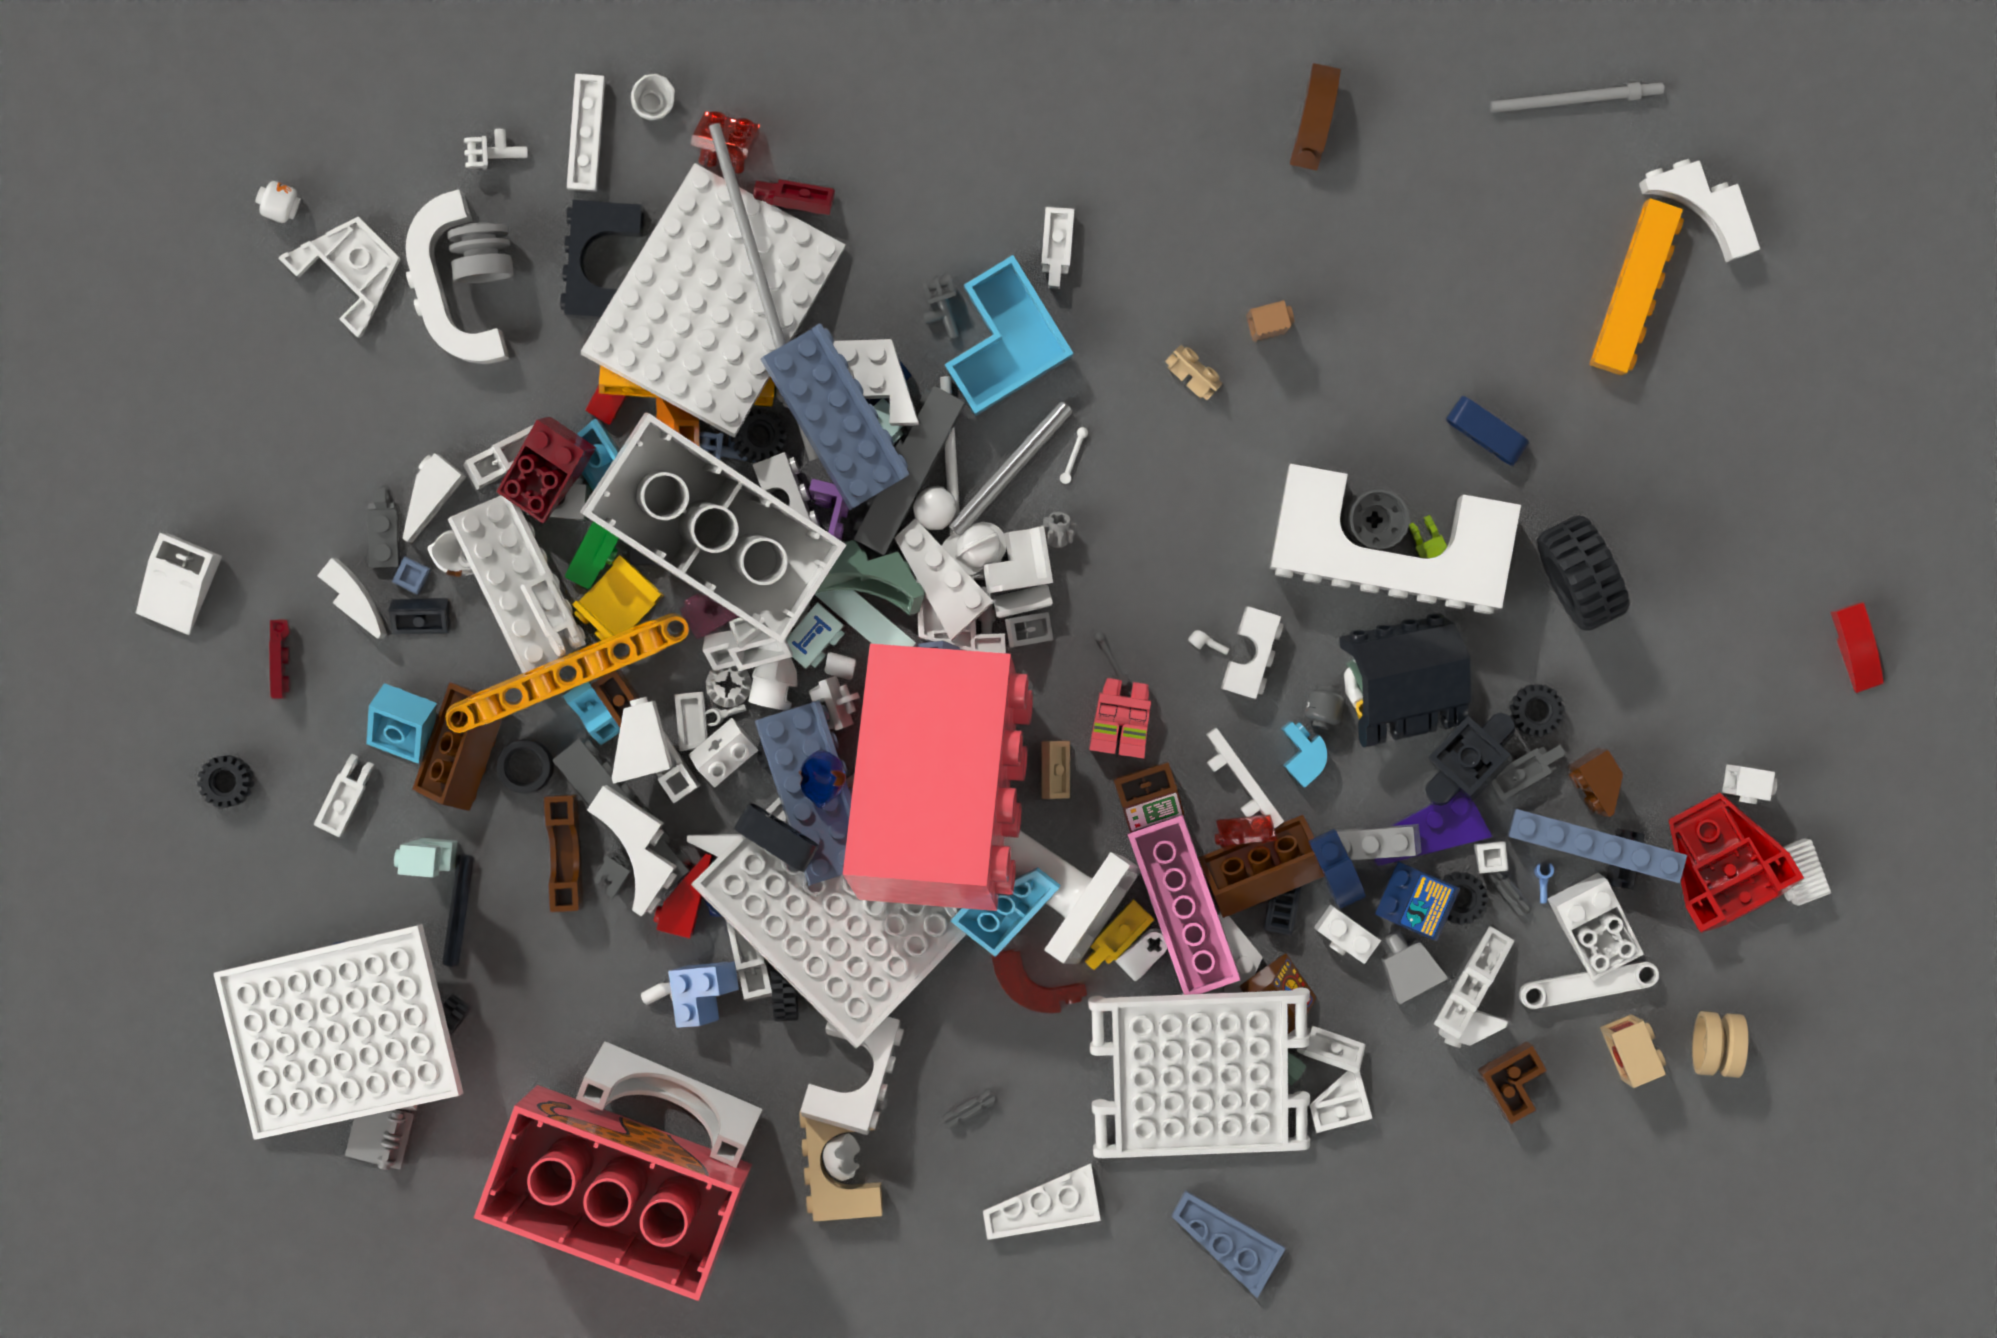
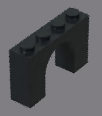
M573 200L572 207L567 208L566 219L567 224H571L570 236L566 235L564 243L565 253H569L568 264L563 265L562 279L566 282V293H561L560 309L564 310V315L568 318L600 320L618 289L601 288L589 281L584 270L585 254L593 242L604 236L643 237L645 208L641 204Z

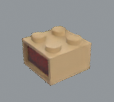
M1631 1014L1600 1027L1622 1081L1635 1088L1666 1075L1663 1066H1666V1061L1660 1049L1656 1050L1652 1043L1655 1035L1649 1023H1644L1642 1019Z

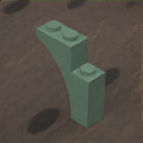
M855 540L845 542L844 550L815 592V594L831 590L865 592L894 603L908 615L918 613L924 599L922 585L916 582L911 574L909 564L903 561L898 552L868 561L865 551L859 548Z

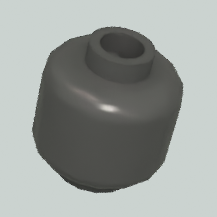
M1319 686L1318 690H1313L1309 694L1305 716L1313 721V727L1329 730L1330 726L1340 724L1346 704L1345 698L1340 695V690Z

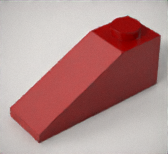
M706 853L663 902V906H657L654 916V922L658 923L656 930L689 939L693 936L703 896L691 884L712 864L713 854Z

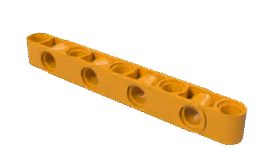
M667 614L479 691L448 708L446 712L447 726L450 730L457 733L468 731L646 658L685 639L689 632L688 623L680 614ZM674 620L682 622V630L678 634L668 633L667 627L670 622ZM619 643H626L629 646V652L623 657H618L613 653L614 647ZM567 665L574 667L576 670L575 675L571 679H563L559 675L562 667ZM511 688H517L521 691L522 695L518 701L511 702L506 699V692ZM456 711H463L468 718L465 723L459 725L452 722V714Z

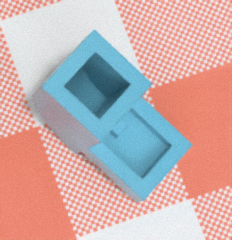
M589 681L574 687L563 696L567 704L580 716L589 734L600 745L620 733V727Z
M1289 721L1281 729L1300 751L1283 766L1305 788L1323 771L1327 761V748L1321 736L1316 735L1309 741L1307 737L1310 736V733L1300 722L1295 725Z

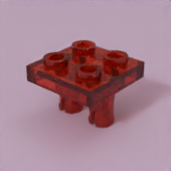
M705 111L692 134L691 146L701 148L698 158L699 164L704 165L705 160L708 159V167L716 165L717 153L709 126L720 123L732 165L735 167V173H743L745 159L748 158L759 136L760 125L746 118L735 119L727 117L721 112Z

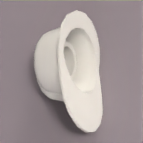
M979 522L970 525L962 535L953 533L944 541L942 547L970 576L984 570L983 565L1000 561L1006 552L1005 535L999 527L992 523Z

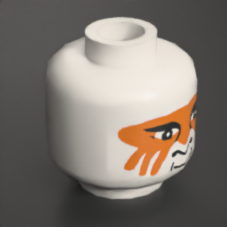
M271 181L266 188L260 187L255 203L260 204L259 211L262 216L285 223L288 219H294L301 198L297 197L295 188L277 181Z

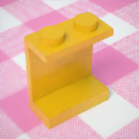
M619 555L612 562L613 566L579 601H575L572 604L577 609L574 614L584 624L587 625L590 622L598 629L595 634L600 640L634 627L664 596L622 555Z

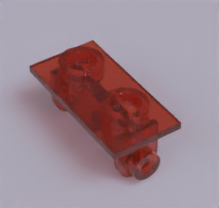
M1271 814L1216 820L1219 833L1215 834L1216 845H1221V847L1257 842L1267 843L1268 841L1278 840Z

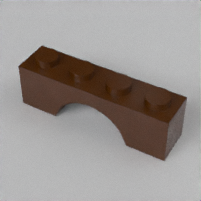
M578 794L549 795L544 797V811L551 855V870L548 883L550 912L579 911L584 908Z

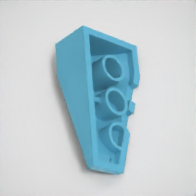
M1037 867L1015 878L1013 895L999 894L997 911L961 908L951 919V922L996 957L1061 885Z

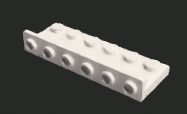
M498 496L448 519L522 673L561 658L551 648L549 638H546L520 588L521 585L546 573L551 577L581 640V647L573 649L564 636V630L558 632L566 650L563 656L586 646L584 631L576 624L572 616V607L569 601L564 599L560 591V582L557 576L551 573L547 564V555L538 546L534 538V528L530 522L526 521L521 508L503 496Z

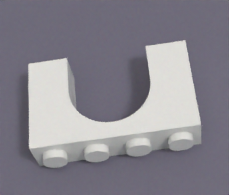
M887 1016L861 1043L868 1050L874 1062L872 1075L863 1087L853 1092L840 1093L809 1084L800 1111L801 1116L868 1135L870 1128L875 1129L880 1112L875 1111L878 1100L884 1101L888 1084H884L886 1073H892L896 1057L892 1056L895 1045L900 1046L904 1029H900V1020ZM827 1022L826 1034L846 1039L834 1026Z

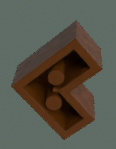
M1529 1042L1522 1043L1477 1069L1504 1118L1510 1124L1536 1110L1522 1085L1547 1070L1533 1045Z

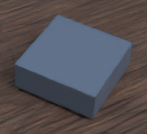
M404 556L392 582L419 595L432 569Z

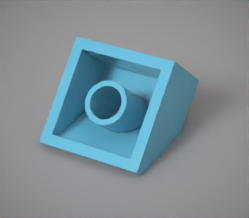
M384 683L369 705L366 744L419 764L435 724L437 703Z

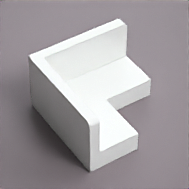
M1043 526L1004 533L1009 561L983 565L987 594L1053 583Z

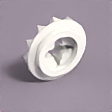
M736 665L717 671L710 670L706 679L707 694L714 703L723 707H735L742 704L750 694L752 681L747 670L739 671ZM729 672H731L732 682L741 685V687L732 688L730 693H728V697H726L725 687L716 684L717 682L726 681Z

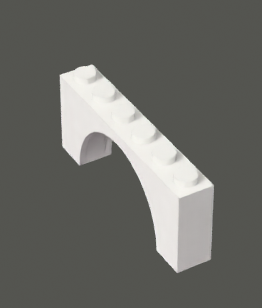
M604 1041L584 1076L576 1097L577 1100L602 1111L611 1101L628 1095H650L676 1103L691 1112L706 1128L712 1145L709 1157L735 1168L742 1157L762 1111L757 1106Z

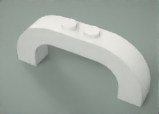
M455 190L429 201L417 213L410 225L406 239V257L410 271L406 272L410 288H415L418 298L414 300L415 309L418 316H423L425 326L432 338L450 354L462 360L478 364L504 361L510 358L501 330L496 328L476 334L462 332L453 323L435 261V246L439 237L446 230L472 221L465 194L460 190Z

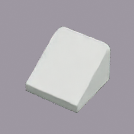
M830 652L827 655L825 673L851 680L857 660Z
M1504 841L1474 844L1479 873L1508 871L1506 843Z

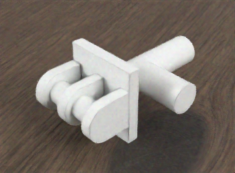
M506 129L494 130L495 147H487L486 136L464 138V143L467 144L465 156H468L465 168H482V170H487L488 159L527 158V147H507ZM476 144H481V150H476ZM477 156H482V162H477Z

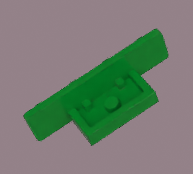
M593 521L565 573V578L590 589L600 569L603 570L606 563L612 564L618 552V549L614 547L619 538Z

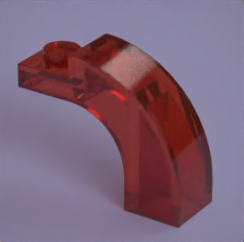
M1020 948L1001 951L996 957L993 954L991 955L995 974L1001 987L1012 1000L1026 1009L1046 1014L1061 1013L1059 1001L1065 1000L1066 1004L1081 1002L1083 996H1087L1084 981L1058 987H1044L1032 981L1024 970Z

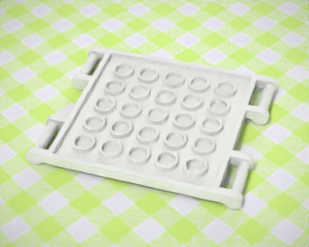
M1295 988L1291 991L1105 998L1103 996L1090 997L1088 1004L1089 1009L1092 1010L1093 1039L1090 1043V1053L1095 1056L1113 1055L1114 1101L1097 1099L1092 1102V1112L1095 1114L1096 1144L1093 1145V1155L1097 1158L1309 1149L1310 1137L1307 1136V1106L1310 1104V1094L1305 1091L1288 1094V1048H1303L1310 1045V1035L1307 1033L1309 989ZM1295 1003V1033L1288 1035L1287 1004ZM1103 1011H1112L1113 1042L1104 1041ZM1296 1107V1136L1288 1138V1108ZM1115 1114L1116 1144L1109 1145L1107 1143L1106 1115Z

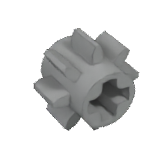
M1054 512L1050 514L1049 518L1044 517L1043 525L1041 526L1045 529L1047 544L1055 548H1061L1066 546L1068 542H1073V536L1076 533V523H1070V516L1062 512Z

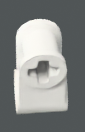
M1151 928L1147 930L1115 960L1134 981L1141 978L1151 968L1153 963L1166 952L1167 945L1161 929ZM1159 937L1160 947L1152 946L1150 948L1149 938L1156 940Z

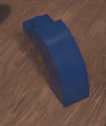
M1333 829L1310 840L1309 844L1323 871L1327 887L1337 908L1340 910L1365 898V892L1337 831Z

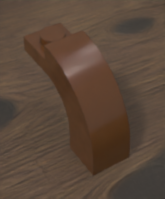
M1317 63L1312 64L1306 87L1303 111L1289 165L1318 171L1333 116L1341 69Z

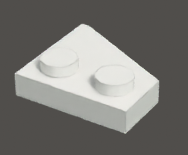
M1347 1071L1309 1104L1316 1133L1372 1119L1360 1071L1357 1074Z

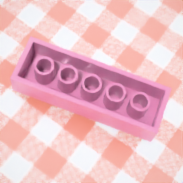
M1184 815L1129 833L1130 843L1184 995L1202 994L1240 981L1239 971Z

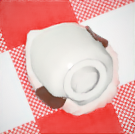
M453 530L443 532L433 544L428 546L427 550L432 560L448 576L461 577L462 575L467 576L474 573Z

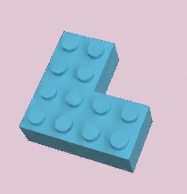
M1014 255L964 284V290L992 336L946 363L945 368L973 414L977 416L1072 358L1073 352Z

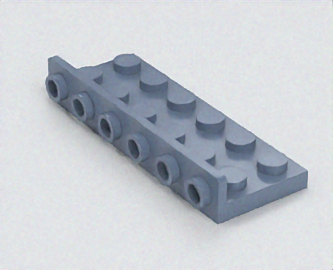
M818 324L806 333L763 356L760 360L847 507L851 510L909 475L908 465L904 457L898 454L893 447V439L890 433L883 429L877 420V411L864 398L861 384L851 376L847 360L842 354H838L833 345L834 340L831 333L826 328H823L821 324Z
M820 700L755 721L788 825L806 835L820 846L804 872L808 886L843 875L853 791L851 787L848 788L846 781L840 787L833 785L837 777L831 774L830 771L839 770L847 776V769L844 761L838 758L836 749L839 748L835 734L833 732L830 733L827 724L830 721L829 713L826 706L821 705ZM800 770L808 776V782L803 786L800 785L802 780L799 774Z

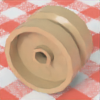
M1700 1011L1695 1021L1692 1040V1059L1695 1072L1699 1075L1713 1076L1719 1069L1724 1077L1739 1078L1745 1069L1748 1054V1028L1744 1015L1726 1013L1721 1019L1716 1012Z

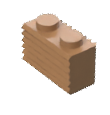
M1284 300L1250 309L1246 315L1254 342H1257L1258 339L1261 341L1263 338L1268 339L1269 336L1273 338L1275 335H1284L1292 326V323H1295L1291 306L1286 307Z

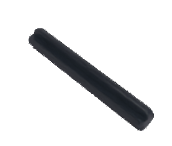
M459 854L457 856L442 961L443 965L450 967L458 966L460 960L474 857L469 854Z

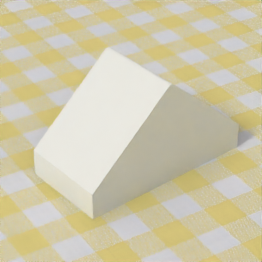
M644 413L580 511V513L667 571L780 643H783L846 546L845 543L649 413Z

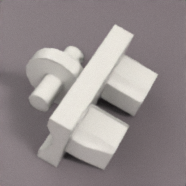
M837 676L819 681V685L811 689L809 694L812 702L817 700L826 702L830 721L827 722L829 729L835 728V730H839L853 725L850 713L855 712L856 709L852 700L860 698L859 693L850 695L847 684L840 686Z

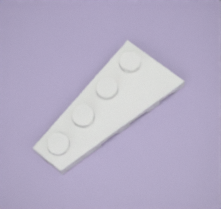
M916 518L895 537L897 544L918 582L922 585L949 638L953 641L994 603L993 600Z
M1091 1163L984 1210L987 1240L1101 1221Z

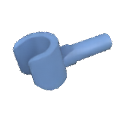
M1551 863L1548 864V874L1546 876L1540 873V864L1534 869L1535 876L1540 879V903H1547L1548 878L1554 873V867Z

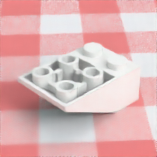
M159 533L148 560L136 614L190 635L222 556L173 535Z
M1596 873L1548 898L1562 929L1592 981L1644 955L1608 880L1601 874Z

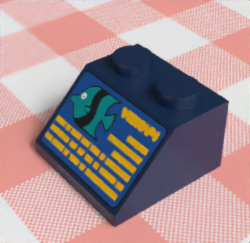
M1397 862L1375 914L1438 941L1460 888L1406 864Z

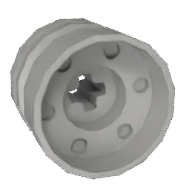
M486 222L472 223L448 231L449 241L457 242L449 246L450 251L464 255V257L451 262L454 282L484 283L504 280L514 276L511 255L498 253L499 250L510 246V241L502 238L509 235L507 225Z

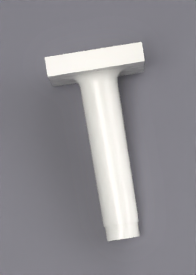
M1020 831L1018 838L1005 837L1004 846L1011 847V860L1016 861L1015 878L1038 867L1061 885L1046 904L1059 912L1065 920L1045 948V951L1063 964H1079L1090 948V945L1094 942V939L1099 935L1141 873L1140 868L1124 856L1110 852L1095 876L1091 878L1022 831Z

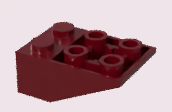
M550 416L537 419L496 492L541 523H545L582 474L597 447Z

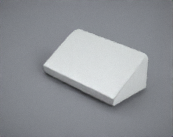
M1048 585L1028 588L993 598L996 615L999 618L1049 607L1053 604Z

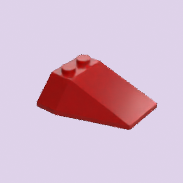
M1720 792L1669 819L1675 852L1687 855L1681 876V885L1686 909L1700 933L1725 926L1779 898L1804 879L1790 853Z

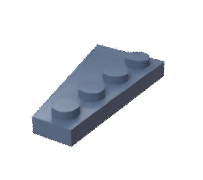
M1185 1190L1171 1214L1172 1217L1258 1298L1285 1251V1246Z

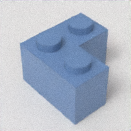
M735 961L687 965L668 971L676 1028L701 1026L719 1020L716 996L739 990Z

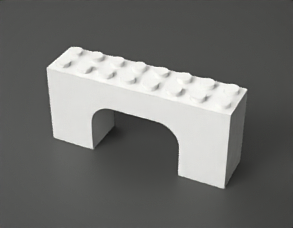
M1295 464L1289 465L1270 569L1275 570L1276 576L1292 578L1293 573L1304 575V581L1320 583L1322 579L1332 580L1331 586L1348 588L1350 584L1361 585L1360 591L1377 594L1379 589L1388 590V596L1405 599L1408 597V594L1416 595L1417 601L1430 604L1436 603L1437 599L1444 600L1447 607L1462 609L1465 608V605L1474 606L1475 612L1485 614L1494 613V610L1502 608L1521 505L1462 495L1457 500L1451 538L1445 551L1438 557L1430 559L1362 548L1346 538L1340 525V513L1348 474Z

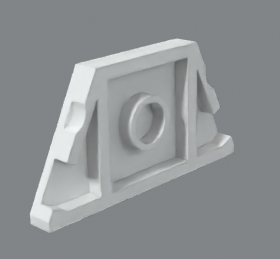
M1219 911L1218 915L1241 980L1202 994L1241 993L1243 991L1239 986L1255 975L1263 957L1230 916L1223 918Z

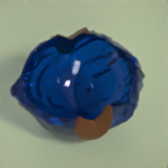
M825 750L813 752L802 763L799 771L802 777L800 786L803 794L815 803L818 808H823L842 792L846 781V775L840 760Z

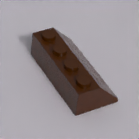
M449 682L412 790L442 805L470 812L472 804L477 797L479 784L486 771V764L495 745L496 736L504 717L462 733L450 730L446 722L448 708L478 691ZM456 711L451 716L452 722L459 725L465 723L468 718L463 711Z
M1304 815L1283 822L1276 828L1271 827L1198 857L1207 883L1223 918L1324 877L1323 871L1309 844V841L1315 837Z

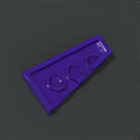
M1461 791L1444 806L1431 803L1391 825L1419 824L1421 853L1416 856L1492 837L1474 801L1472 802ZM1416 856L1375 858L1374 861L1377 866Z

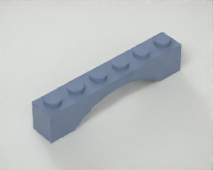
M1514 809L1507 835L1511 838L1680 883L1687 858L1685 854L1519 809Z

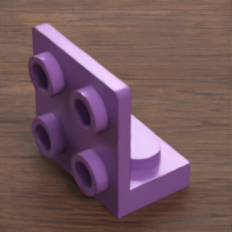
M812 479L809 492L811 500H815V505L824 508H831L832 505H835L828 533L841 541L844 528L840 522L842 517L847 518L849 508L834 484Z

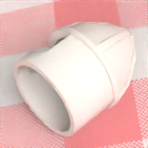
M792 658L755 667L752 674L753 681L748 701L769 708L790 710L792 703L787 700L789 686L797 687V671Z

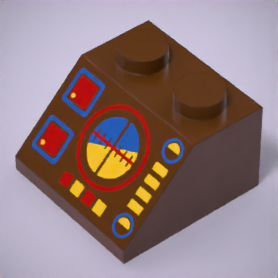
M1286 953L1239 986L1243 992L1291 991L1295 988H1307L1310 991V1000L1307 1002V1014L1317 998ZM1295 1003L1287 1004L1288 1034L1295 1030Z

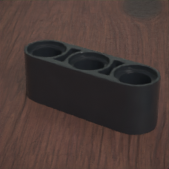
M750 802L734 827L744 837L802 872H805L820 847L806 835L760 806Z

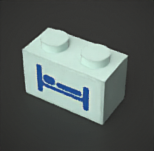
M817 603L786 638L793 652L792 657L806 669L811 665L816 668L826 656L823 653L824 649L829 644L835 646L845 633L842 629L845 625L820 603Z

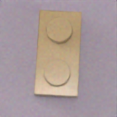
M1042 741V799L1070 798V741Z

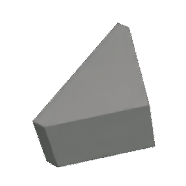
M1049 612L1005 619L1010 648L1054 640Z

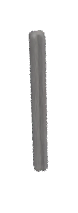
M1059 402L954 518L949 527L956 534L962 535L1072 414L1070 406L1065 402Z

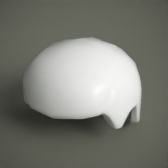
M658 74L644 75L635 83L631 92L633 109L644 119L650 121L663 119L674 105V87L666 77Z
M942 486L927 487L916 496L914 501L915 518L923 527L929 530H942L953 521L956 515L955 498Z
M847 1133L832 1138L827 1142L823 1151V1160L827 1171L834 1178L841 1181L853 1178L856 1169L860 1166L854 1162V1156L860 1151L856 1139L851 1134Z

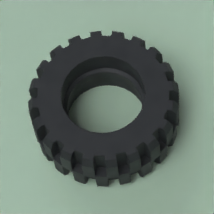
M1576 515L1540 533L1536 542L1541 562L1560 602L1578 628L1592 631L1626 614L1630 601L1628 599V591L1625 588V582L1621 577L1620 570L1613 559L1611 551L1588 518Z

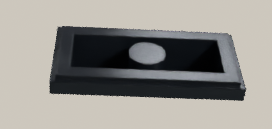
M448 598L394 599L391 601L389 616L392 634L450 632Z

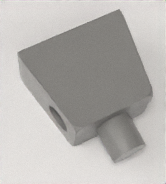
M1400 930L1385 937L1392 952L1381 959L1397 1003L1402 1004L1448 979L1419 940L1415 939L1406 943Z

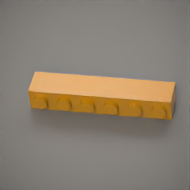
M1651 198L1644 202L1589 365L1621 376L1626 374L1628 370H1633L1638 357L1634 353L1637 343H1642L1647 331V327L1643 326L1646 316L1652 315L1656 305V300L1653 299L1655 290L1661 288L1665 278V273L1662 272L1665 261L1669 262L1673 255L1675 246L1671 245L1674 234L1678 235L1684 222V219L1680 218L1683 209Z

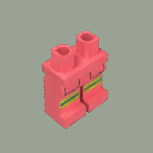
M1107 678L1103 692H1099L1089 750L1115 754L1119 726H1122L1118 755L1144 759L1151 701L1148 700V684L1133 682L1131 697L1121 696L1122 680Z

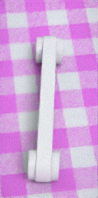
M1639 961L1624 964L1594 981L1591 980L1587 971L1538 980L1524 984L1519 991V999L1524 1006L1530 1009H1538L1649 988L1657 983L1659 971L1654 964L1648 961ZM1645 967H1649L1651 970L1650 978L1646 981H1641L1639 978L1640 971ZM1537 988L1539 992L1538 999L1532 1003L1527 1002V992L1530 989Z

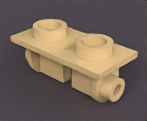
M1180 345L1173 352L1177 357L1172 354L1165 361L1169 365L1167 368L1181 381L1188 374L1193 377L1186 386L1200 399L1203 397L1207 401L1214 394V391L1223 384L1219 380L1218 373L1211 367H1205L1198 361V355L1189 347L1184 348Z

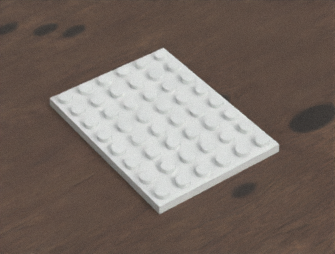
M694 163L583 346L581 355L735 438L770 378L760 359L776 349L725 179ZM739 187L785 342L788 343L794 337L842 255L845 244L767 202L756 200L753 194Z
M778 798L766 811L787 823L780 798ZM740 835L691 884L855 1048L861 1045L966 935L965 932L951 922V917L945 908L941 906L858 900L843 875L808 886L804 872L791 867L743 835Z
M423 924L213 973L254 1140L464 1094Z

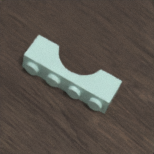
M421 838L401 844L400 849H397L395 852L394 866L398 867L399 875L436 877L439 875V871H452L455 869L458 841Z

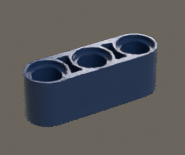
M1465 396L1459 398L1445 419L1455 429L1510 466L1515 465L1530 443L1523 435Z

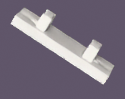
M1214 728L1209 731L1206 736L1212 742L1218 754L1210 759L1207 764L1215 772L1227 763L1252 798L1250 802L1240 808L1243 814L1250 818L1260 811L1272 827L1276 828L1282 824L1284 820L1219 730Z

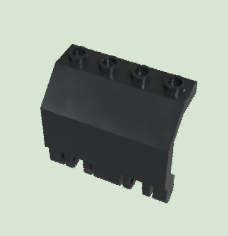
M1429 614L1425 619H1406L1401 624L1392 626L1386 624L1378 625L1374 630H1355L1350 632V635L1339 637L1340 648L1354 657L1362 676L1363 715L1358 721V736L1363 748L1386 742L1387 723H1389L1391 736L1396 741L1437 731L1439 711L1441 724L1446 729L1459 726L1468 716V705L1471 702L1470 656L1456 624L1445 618L1444 615Z

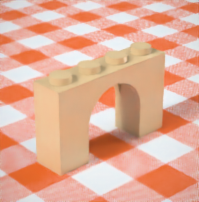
M800 1112L801 1128H806L807 1139H802L803 1157L808 1156L809 1167L804 1168L805 1185H810L811 1196L806 1198L808 1214L813 1213V1221L882 1216L881 1182L853 1185L842 1184L830 1177L823 1166L822 1150L825 1144L838 1134L855 1131L802 1117Z

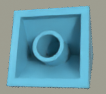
M598 419L592 420L577 434L597 447L582 472V475L593 491L620 451L604 424Z

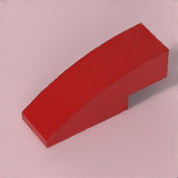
M1857 602L1831 611L1830 613L1839 636L1836 640L1855 693L1884 684L1879 653L1864 602Z

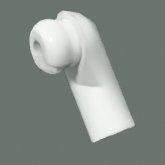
M670 982L659 983L642 992V1001L646 1005H650L667 995H670L672 1000Z

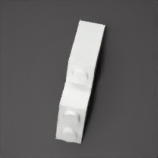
M1689 159L1673 164L1674 169L1663 172L1662 168L1646 173V179L1639 183L1642 194L1671 198L1697 213L1713 231L1726 262L1760 250L1739 185L1736 184L1729 187L1728 182L1712 187L1711 193L1700 160L1690 163Z
M605 785L601 788L587 811L613 830L630 857L635 876V899L632 911L641 917L647 911L652 914L661 901L657 896L664 887L668 890L677 877L673 873L677 866L649 848L650 844L656 846L663 836L664 832L660 829L664 823L608 785Z

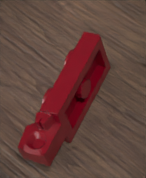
M779 179L778 183L756 180L753 197L756 200L786 209H798L815 214L830 215L835 190L833 188Z
M270 620L269 665L270 697L272 699H286V693L291 691L290 676H285V664L290 663L289 647H284L286 638L291 634L289 620Z

